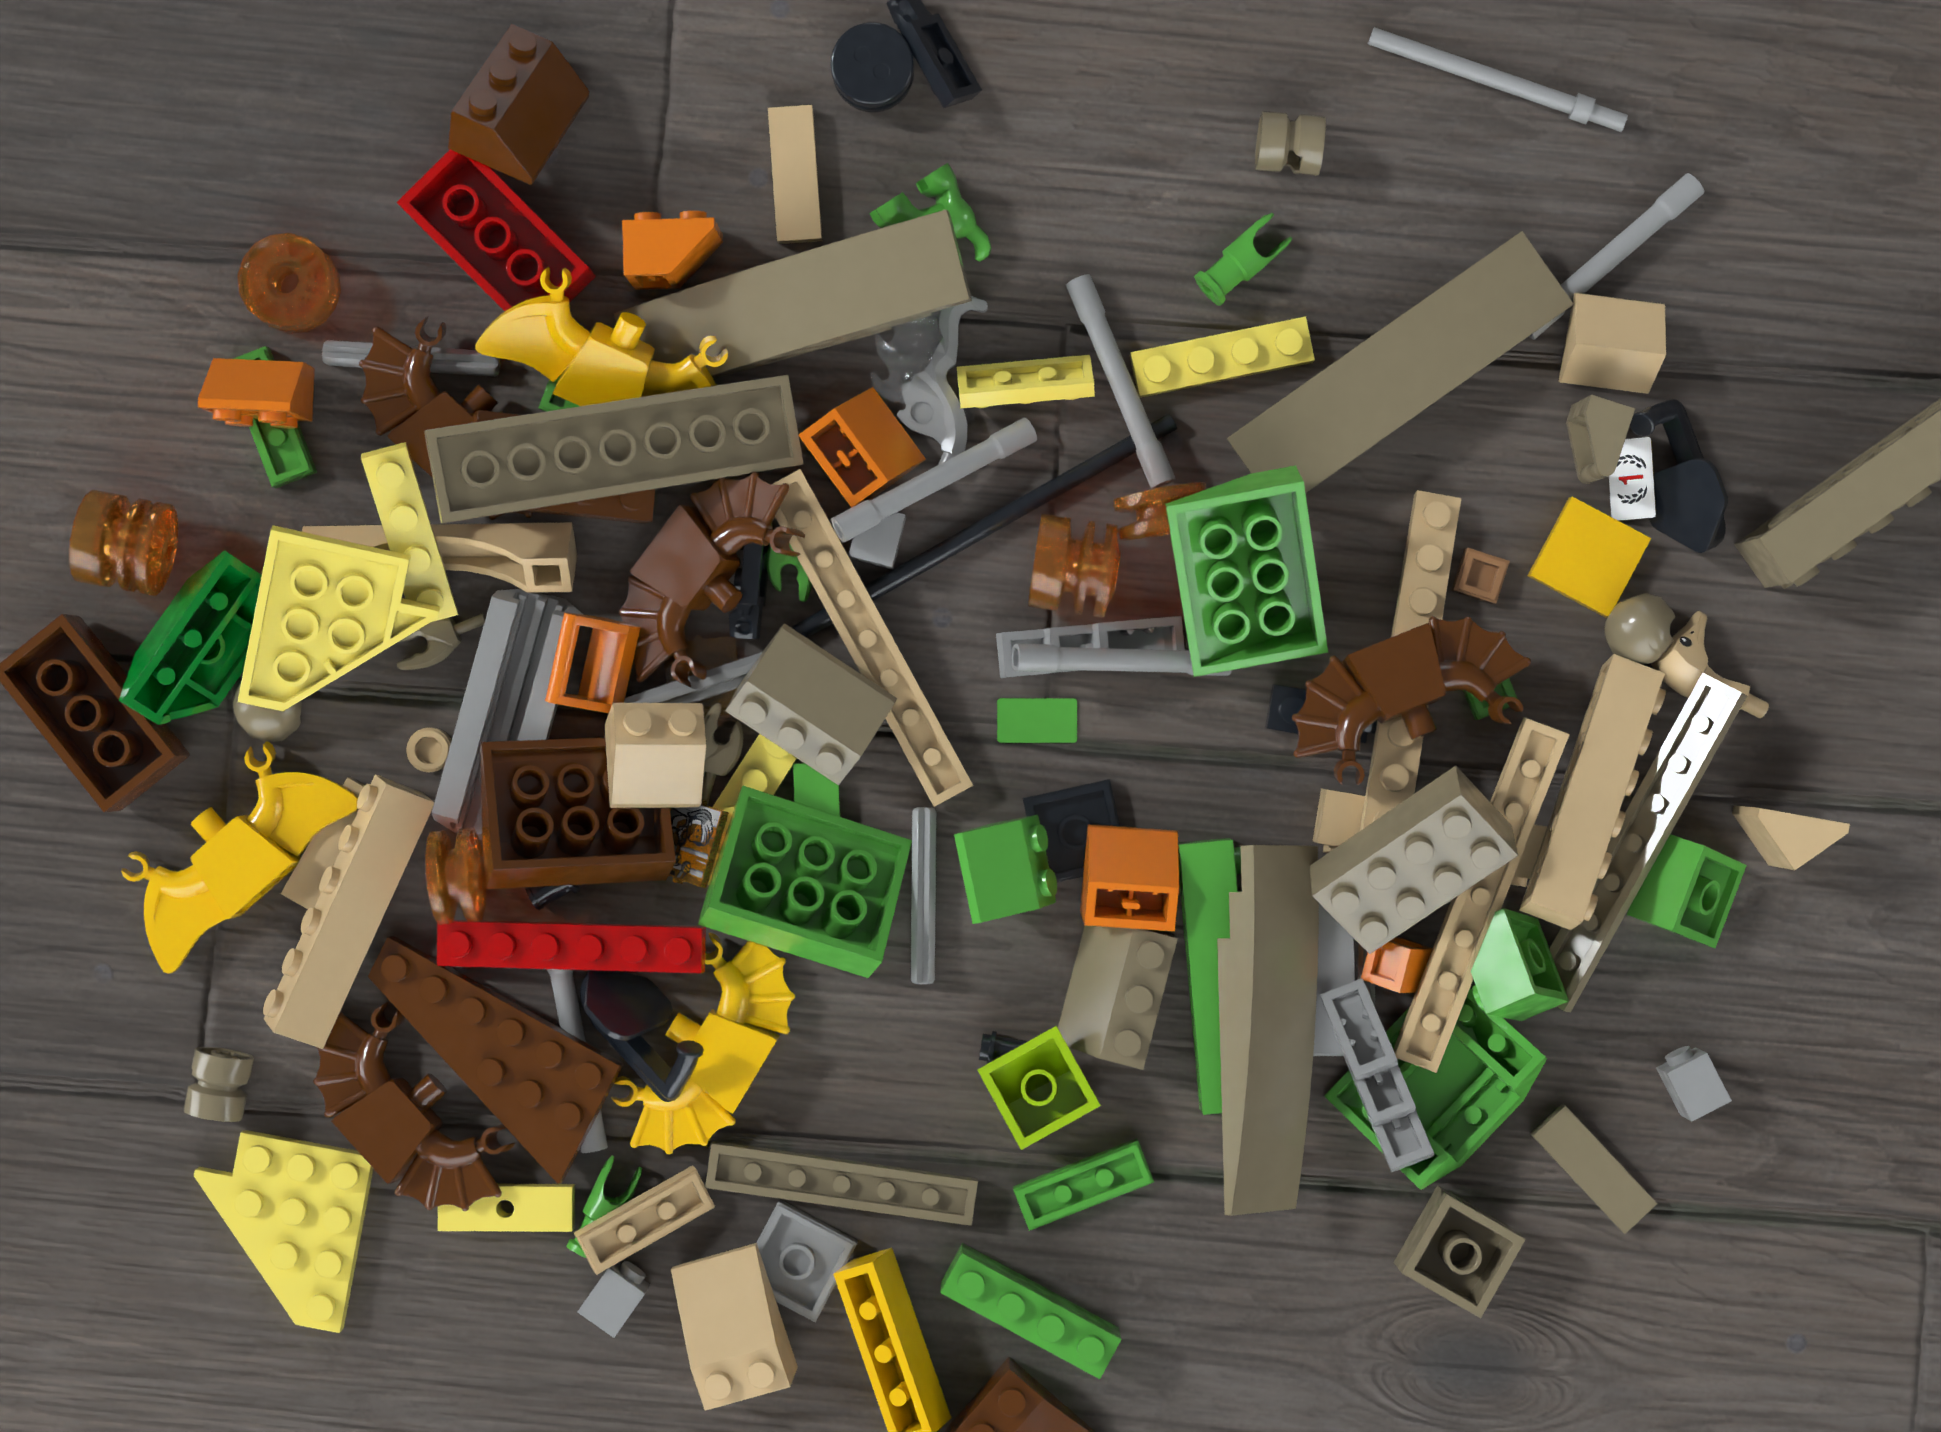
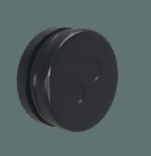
M877 22L862 23L848 29L836 42L831 55V73L836 90L850 106L865 112H882L899 104L910 91L914 80L913 54L907 40L896 29Z

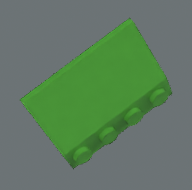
M1296 465L1248 474L1165 504L1194 677L1328 653L1305 486Z
M742 786L709 883L698 925L869 978L883 960L912 840Z

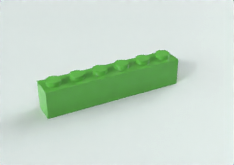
M1230 838L1178 842L1179 885L1199 1109L1203 1115L1222 1113L1217 938H1230L1229 892H1238L1236 874H1241V847L1234 848L1233 840Z

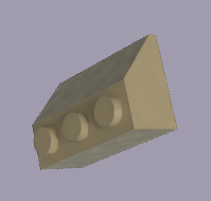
M784 623L743 678L725 711L839 785L860 759L894 706L897 698Z
M1084 925L1058 1024V1029L1068 1047L1099 1059L1144 1070L1178 940L1174 934L1160 930Z

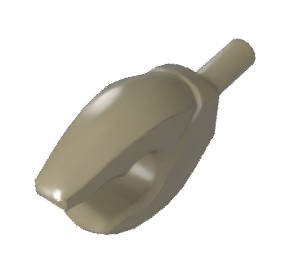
M479 614L455 624L452 617L430 622L400 640V642H407L423 636L428 642V647L423 653H415L411 658L398 662L397 668L400 670H416L427 668L443 661L462 642L460 634L484 625L486 619L484 614Z
M720 703L714 704L704 718L706 737L704 771L706 773L703 780L701 800L704 803H709L716 775L726 776L739 760L743 748V729L739 721L734 725L728 742L719 743L716 741L714 731L718 727V718L722 709Z

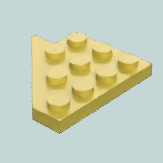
M273 525L270 530L238 702L285 711L437 619L440 606L402 598L411 555Z
M244 1130L240 1132L233 1173L198 1167L194 1171V1177L295 1325L340 1333L344 1329L373 1167L356 1150Z

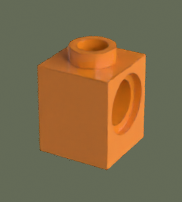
M1395 937L1373 953L1369 954L1367 952L1361 978L1366 982L1398 993H1415L1433 948Z

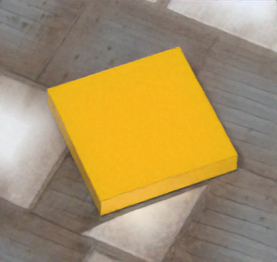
M1572 496L1568 498L1527 576L1607 618L1616 606L1651 538Z

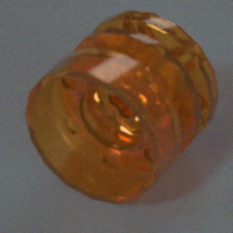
M91 490L85 495L78 507L70 537L69 564L74 580L104 587H111L118 580L122 590L135 592L138 589L141 594L157 596L164 589L170 577L177 550L179 526L174 505L162 502L153 504L152 501L141 498L131 505L127 496Z
M1041 514L1028 607L1057 611L1064 592L1073 593L1074 614L1081 615L1085 595L1094 596L1092 617L1104 618L1106 608L1115 593L1121 550H1119L1117 538L1118 525L1107 523L1102 543L1093 542L1095 533L1094 521H1088L1081 540L1072 539L1071 518Z

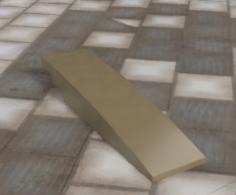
M946 209L712 280L616 312L614 317L616 323L622 312H629L642 318L646 326L640 340L655 349L652 360L663 363L676 364L690 354L697 356L700 353L699 347L703 338L715 336L717 341L707 348L706 354L715 357L726 348L728 351L727 360L721 366H705L712 378L716 379L891 330L892 326L931 316V312L971 302L972 298L950 212Z
M1521 231L1229 436L1227 441L1251 474L1296 465L1304 481L1305 493H1307L1563 313L1574 303L1526 235Z
M1241 846L1242 892H1229L1230 938H1217L1225 1215L1229 1216L1296 1209L1308 1119L1315 1037L1319 902L1312 896L1310 865L1318 860V846Z

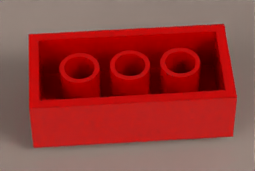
M451 149L396 202L504 311L532 298L550 296V293L543 289L540 282L542 272L548 267L550 269V282L558 287L563 284L562 270L567 268L570 271L572 281L569 287L564 290V296L569 298V303L596 277L591 269L489 166Z

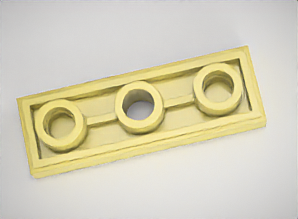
M497 1184L502 1191V1195L499 1198L495 1196L482 1197L470 1205L468 1211H462L460 1207L454 1205L438 1206V1231L572 1232L575 1229V1184ZM502 1200H508L513 1204V1213H506L502 1210Z

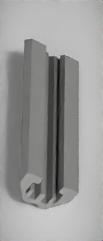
M522 589L497 590L491 597L432 809L433 820L458 835L482 840L481 742L549 739L558 704L546 702L545 698L564 612L582 614L564 598L553 595L549 596L541 592L527 593Z

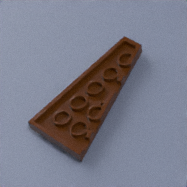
M395 936L387 937L368 978L557 1184L562 1183L624 1063L449 966H437L435 958Z

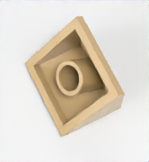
M1574 293V305H1572L1559 382L1649 394L1666 356L1665 304Z
M1734 805L1732 813L1769 866L1790 870L1798 869L1849 833L1850 824L1755 807Z

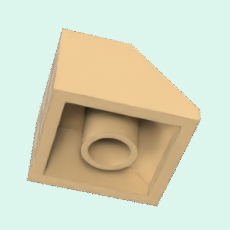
M613 703L604 724L610 808L700 807L706 753L703 703Z

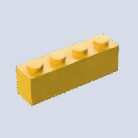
M892 1248L855 1258L833 1273L887 1430L888 1432H937L951 1419V1415Z

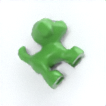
M948 163L915 183L922 195L928 198L935 197V205L917 209L902 192L869 213L874 223L878 227L884 228L947 209L950 212L956 239L966 237L973 243L975 260L980 262L988 258L992 250L988 235L976 224L973 210L961 197L956 176Z

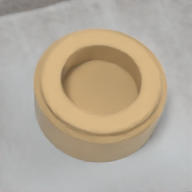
M423 728L416 731L407 743L406 752L408 760L416 769L423 772H437L444 769L452 741L450 736L438 728Z

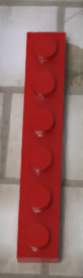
M477 920L437 921V966L666 973L705 972L706 927Z

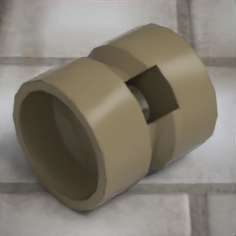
M1261 111L1256 139L1255 170L1281 172L1285 166H1290L1293 174L1318 176L1324 152L1326 118L1324 116L1300 114L1293 121L1289 119L1287 113Z
M195 1048L191 1069L192 1076L198 1082L189 1085L187 1088L183 1108L184 1113L214 1121H241L243 1119L247 1094L239 1087L247 1084V1081L251 1078L254 1056L226 1048Z

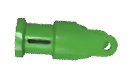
M1273 213L1257 220L1222 251L1223 257L1206 272L1199 271L1194 276L1201 291L1214 304L1222 305L1226 301V294L1242 280L1249 281L1292 241L1293 238L1291 236L1286 238L1265 256H1261L1256 252L1253 245L1256 232L1274 216Z
M611 1155L605 1162L582 1211L585 1217L579 1229L629 1202L639 1184L642 1167L637 1168L627 1190L621 1196L616 1198L607 1197L604 1194V1183L614 1162V1156ZM576 1237L575 1239H569L566 1247L586 1258Z

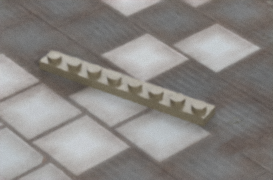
M1704 673L1699 678L1625 812V820L1616 838L1611 837L1606 852L1612 854V858L1604 878H1597L1592 894L1598 896V901L1592 917L1589 921L1583 920L1581 924L1572 930L1561 927L1550 947L1551 955L1569 1002L1557 1006L1563 1011L1571 1013L1747 698V695Z

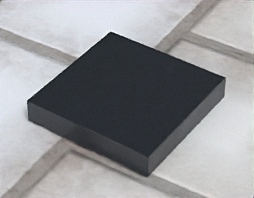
M1110 779L1022 798L1026 817L1038 815L1040 824L1046 830L1048 836L1047 860L1049 868L1055 873L1057 882L1083 877L1088 824L1120 827Z

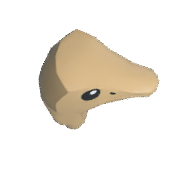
M1697 611L1692 615L1687 624L1672 637L1673 643L1656 662L1651 663L1652 667L1665 673L1663 682L1689 698L1699 678L1704 673L1747 695L1740 710L1742 709L1757 718H1762L1769 708V704L1766 701L1750 694V686L1722 678L1708 666V657L1704 647L1705 627L1708 618L1705 613Z

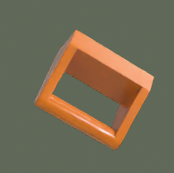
M564 612L545 701L609 713L613 703H624L641 627L604 617ZM580 626L593 628L578 695L566 694Z

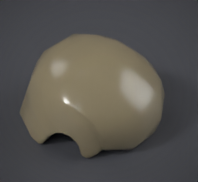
M1648 593L1630 597L1619 602L1605 622V639L1612 653L1642 665L1656 662L1673 643V638L1670 636V624L1675 618L1674 612L1661 597Z
M241 683L239 684L233 701L234 715L238 724L250 737L263 742L283 741L299 728L303 700L285 711L238 702Z

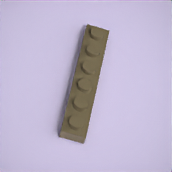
M713 1141L711 1143L705 1188L972 1226L978 1178Z

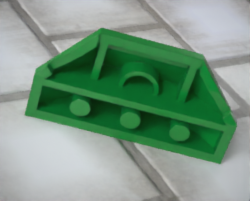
M224 550L189 577L135 652L119 701L157 725L219 707L244 670L262 575Z

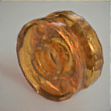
M292 233L273 234L256 242L243 257L238 272L239 294L247 309L271 328L290 334L309 332L325 323L335 311L341 294L340 275L332 259L308 238ZM290 274H297V287L290 293H282L281 284L284 278Z
M1206 482L1159 487L1114 499L1112 501L1114 512L1135 513L1137 520L1118 529L1119 540L1128 541L1170 535L1165 504L1206 490Z
M461 828L458 830L455 849L452 848L451 841L445 830L429 832L426 843L425 863L427 890L434 919L439 925L453 923L457 913V905L460 902L462 912L468 922L483 920L486 907V878L482 847L475 828Z

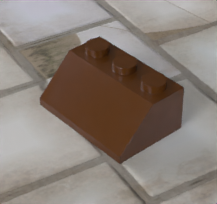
M511 24L452 109L448 149L532 185L589 98L590 91L552 41Z

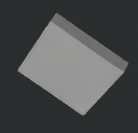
M780 1199L756 1242L776 1302L816 1323L836 1285L833 1273L847 1264L858 1243V1240Z

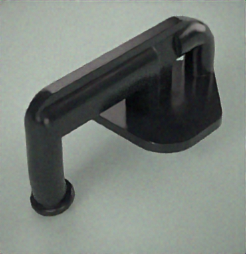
M1671 399L1635 412L1630 423L1631 430L1639 436H1649L1653 433L1655 426L1663 424L1678 464L1653 474L1656 515L1649 518L1652 526L1698 553H1703L1717 547L1723 541L1726 534L1724 512L1728 505V495L1717 468L1703 457L1684 406L1680 401Z
M588 970L581 984L580 999L591 1023L662 1101H675L690 1079L699 1057L703 1055V1046L691 1040L681 1041L676 1048L679 1055L671 1069L641 1036L669 1021L673 1012L669 999L648 978L624 971Z

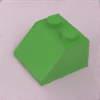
M1038 815L991 823L954 834L973 924L1040 909L1056 903L1057 879L1053 870L1049 868L1046 855L1048 836L1044 826L1040 824Z
M1670 834L1630 905L1627 915L1716 948L1747 865L1704 845Z
M1504 908L1496 911L1471 969L1475 982L1472 992L1478 1006L1488 1015L1523 1021L1569 1002L1538 918Z

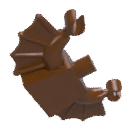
M427 316L418 323L415 329V335L419 341L417 349H412L380 327H374L372 329L373 346L365 359L360 360L359 366L363 368L366 376V387L363 397H361V403L365 404L374 416L377 428L376 434L382 436L392 430L387 437L395 444L406 442L411 459L432 477L424 431L472 423V416L476 411H492L499 402L479 384L462 403L456 400L449 392L444 391L441 393L430 376V367L434 357L430 353L433 345H436L444 338L447 328L445 323L442 322L438 329L437 337L428 336L424 330L428 320ZM529 511L510 512L523 514L526 518L533 516V512ZM504 514L491 515L488 517L490 520H495L496 517Z
M756 472L742 480L719 478L706 491L691 493L690 499L696 508L679 505L629 571L633 575L628 578L627 600L619 610L623 623L641 627L633 659L638 682H644L669 657L675 658L671 667V675L679 683L691 687V683L688 680L690 670L696 677L702 680L706 679V667L702 663L690 658L687 654L689 646L685 636V626L692 609L704 611L713 602L722 612L727 613L739 603L742 593L729 581L740 566V559L736 555L739 549L748 543L767 546L770 543L772 550L776 553L792 557L800 555L799 552L791 551L789 541L793 535L805 538V534L800 530L779 526L773 530L771 526L789 491L787 483L782 485L769 484L762 480Z
M1431 616L1429 623L1348 654L1342 662L1338 657L1331 656L1325 671L1320 676L1306 681V700L1297 714L1292 715V720L1296 723L1299 735L1298 744L1293 755L1296 758L1338 750L1342 752V759L1335 765V778L1342 785V771L1344 768L1355 766L1356 784L1360 785L1364 780L1365 774L1362 766L1356 761V752L1360 751L1363 730L1373 722L1378 720L1383 724L1402 716L1411 740L1420 738L1437 730L1427 706L1441 700L1448 691L1465 690L1480 702L1485 700L1489 704L1488 712L1492 720L1498 723L1511 724L1503 716L1502 707L1507 703L1514 711L1523 712V705L1517 698L1500 696L1494 689L1498 684L1529 666L1531 659L1513 650L1506 639L1504 631L1497 633L1484 630L1468 616L1458 621H1445Z
M386 1002L372 1013L371 1022L375 1030L373 1034H368L340 1012L324 1048L316 1047L320 1055V1067L313 1083L317 1085L323 1094L325 1117L330 1118L338 1114L331 1122L387 1184L400 1181L395 1189L396 1196L413 1197L421 1202L429 1211L441 1205H454L460 1207L462 1211H468L469 1206L482 1197L495 1196L499 1198L502 1195V1191L480 1157L482 1152L485 1151L489 1154H499L514 1147L515 1142L502 1146L497 1141L498 1131L506 1129V1127L501 1124L488 1128L482 1134L481 1139L478 1140L476 1137L462 1141L452 1140L439 1132L443 1122L431 1107L447 1093L444 1085L434 1075L428 1073L412 1088L403 1078L391 1079L384 1064V1052L388 1044L386 1036L388 1032L399 1026L405 1017L398 1010L392 1022L388 1021L384 1015L388 1002Z

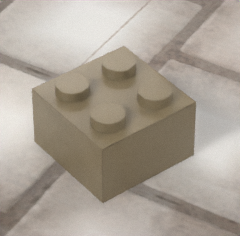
M1437 1185L1393 1263L1405 1276L1481 1318L1526 1239L1514 1228Z

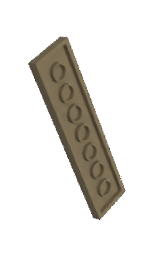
M788 375L424 431L441 524L804 464Z

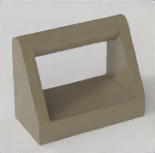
M1590 395L1571 405L1566 425L1578 480L1581 483L1590 484L1615 472L1635 408L1595 395Z

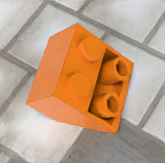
M683 211L679 213L680 218L662 219L661 213L639 212L634 214V220H622L624 276L635 290L681 288L723 243V234L715 218H707V212Z
M213 358L198 397V408L213 413L212 419L225 421V425L252 427L253 419H258L259 422L270 423L271 427L296 429L298 428V421L312 422L315 368L305 362Z
M874 387L835 407L798 435L851 508L863 501L872 500L926 460Z
M1088 824L1080 913L1084 925L1175 931L1179 893L1178 832L1174 830Z

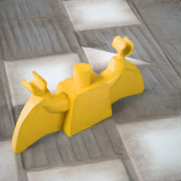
M549 267L542 272L540 282L543 289L550 293V296L526 300L503 312L485 329L475 345L476 351L482 355L524 363L539 371L552 382L559 377L553 394L579 406L716 386L705 366H721L728 357L727 348L715 357L708 356L706 354L707 348L713 345L717 339L715 336H707L700 342V353L697 356L690 354L676 364L654 361L652 359L655 349L640 340L646 326L645 321L629 312H622L615 328L596 322L592 329L588 331L572 317L569 298L564 296V290L569 287L572 281L570 271L567 268L562 270L563 284L558 287L550 282Z
M266 741L263 744V750L267 757L266 761H258L254 757L251 746L244 757L247 767L252 771L258 772L260 778L255 780L258 790V802L250 815L237 816L228 824L222 820L212 807L198 815L191 822V826L206 843L190 857L192 866L180 871H172L160 865L155 869L150 867L149 859L142 852L135 851L129 853L128 856L140 861L144 869L140 873H132L128 869L122 868L121 872L128 881L135 882L143 878L149 880L144 898L145 928L151 949L163 972L169 974L177 971L195 943L208 929L226 919L243 915L295 869L301 859L300 855L320 830L359 810L357 809L358 796L340 784L322 776L303 772L272 774L270 765L275 759L276 752L274 746Z

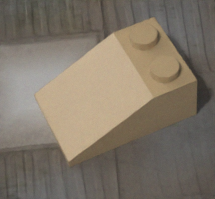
M757 1243L673 1266L671 1274L690 1369L704 1410H710L791 1387L798 1366Z

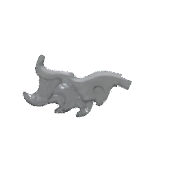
M971 296V302L931 312V316L893 326L895 334L890 342L885 343L879 333L875 334L877 352L882 361L887 365L890 377L882 381L875 372L871 373L872 385L885 400L906 405L905 409L899 410L896 415L906 427L914 432L934 438L941 445L943 454L939 464L964 452L966 449L968 424L964 408L960 409V401L947 382V373L956 366L958 326L961 316L970 310L984 313L988 309V304L985 300Z

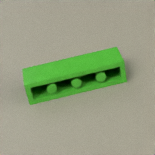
M964 1243L961 1244L941 1281V1294L1098 1379L1102 1377L1122 1340L1119 1327Z

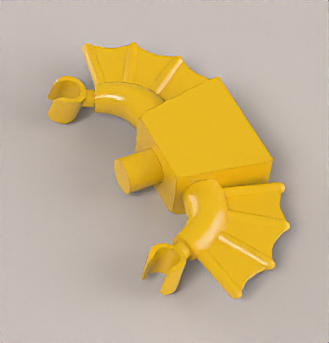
M708 933L713 944L717 946L714 952L705 953V964H712L716 971L713 974L721 986L722 994L718 1009H712L709 1012L702 1026L683 1014L678 1013L665 1036L677 1043L685 1040L698 1042L704 1049L703 1055L699 1057L697 1065L682 1093L675 1101L665 1102L647 1084L645 1088L636 1087L629 1078L624 1076L617 1077L614 1083L630 1086V1093L627 1097L621 1099L611 1097L617 1105L626 1107L632 1105L636 1100L643 1101L644 1108L630 1141L632 1148L652 1145L665 1150L666 1154H672L674 1149L685 1144H701L706 1146L708 1140L717 1130L736 1123L735 1118L730 1113L733 1114L778 1040L780 1035L775 1032L789 1034L790 1032L787 1012L791 1001L795 998V994L791 992L784 979L783 966L786 963L785 958L778 957L767 946L747 941L734 958L726 962L722 957L723 948L720 938L714 933Z

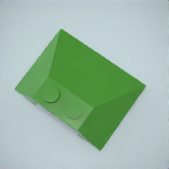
M1471 988L1437 1073L1397 1059L1400 1071L1415 1103L1416 1112L1434 1152L1433 1157L1402 1168L1400 1171L1422 1190L1462 1166L1524 1101L1547 1060L1536 1047L1504 1018L1486 1014L1476 1003ZM1409 1008L1386 1031L1393 1049ZM1348 1071L1324 1097L1382 1152L1351 1073Z

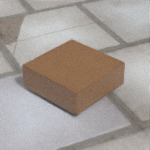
M1465 548L1451 591L1487 603L1496 604L1510 561L1471 548Z

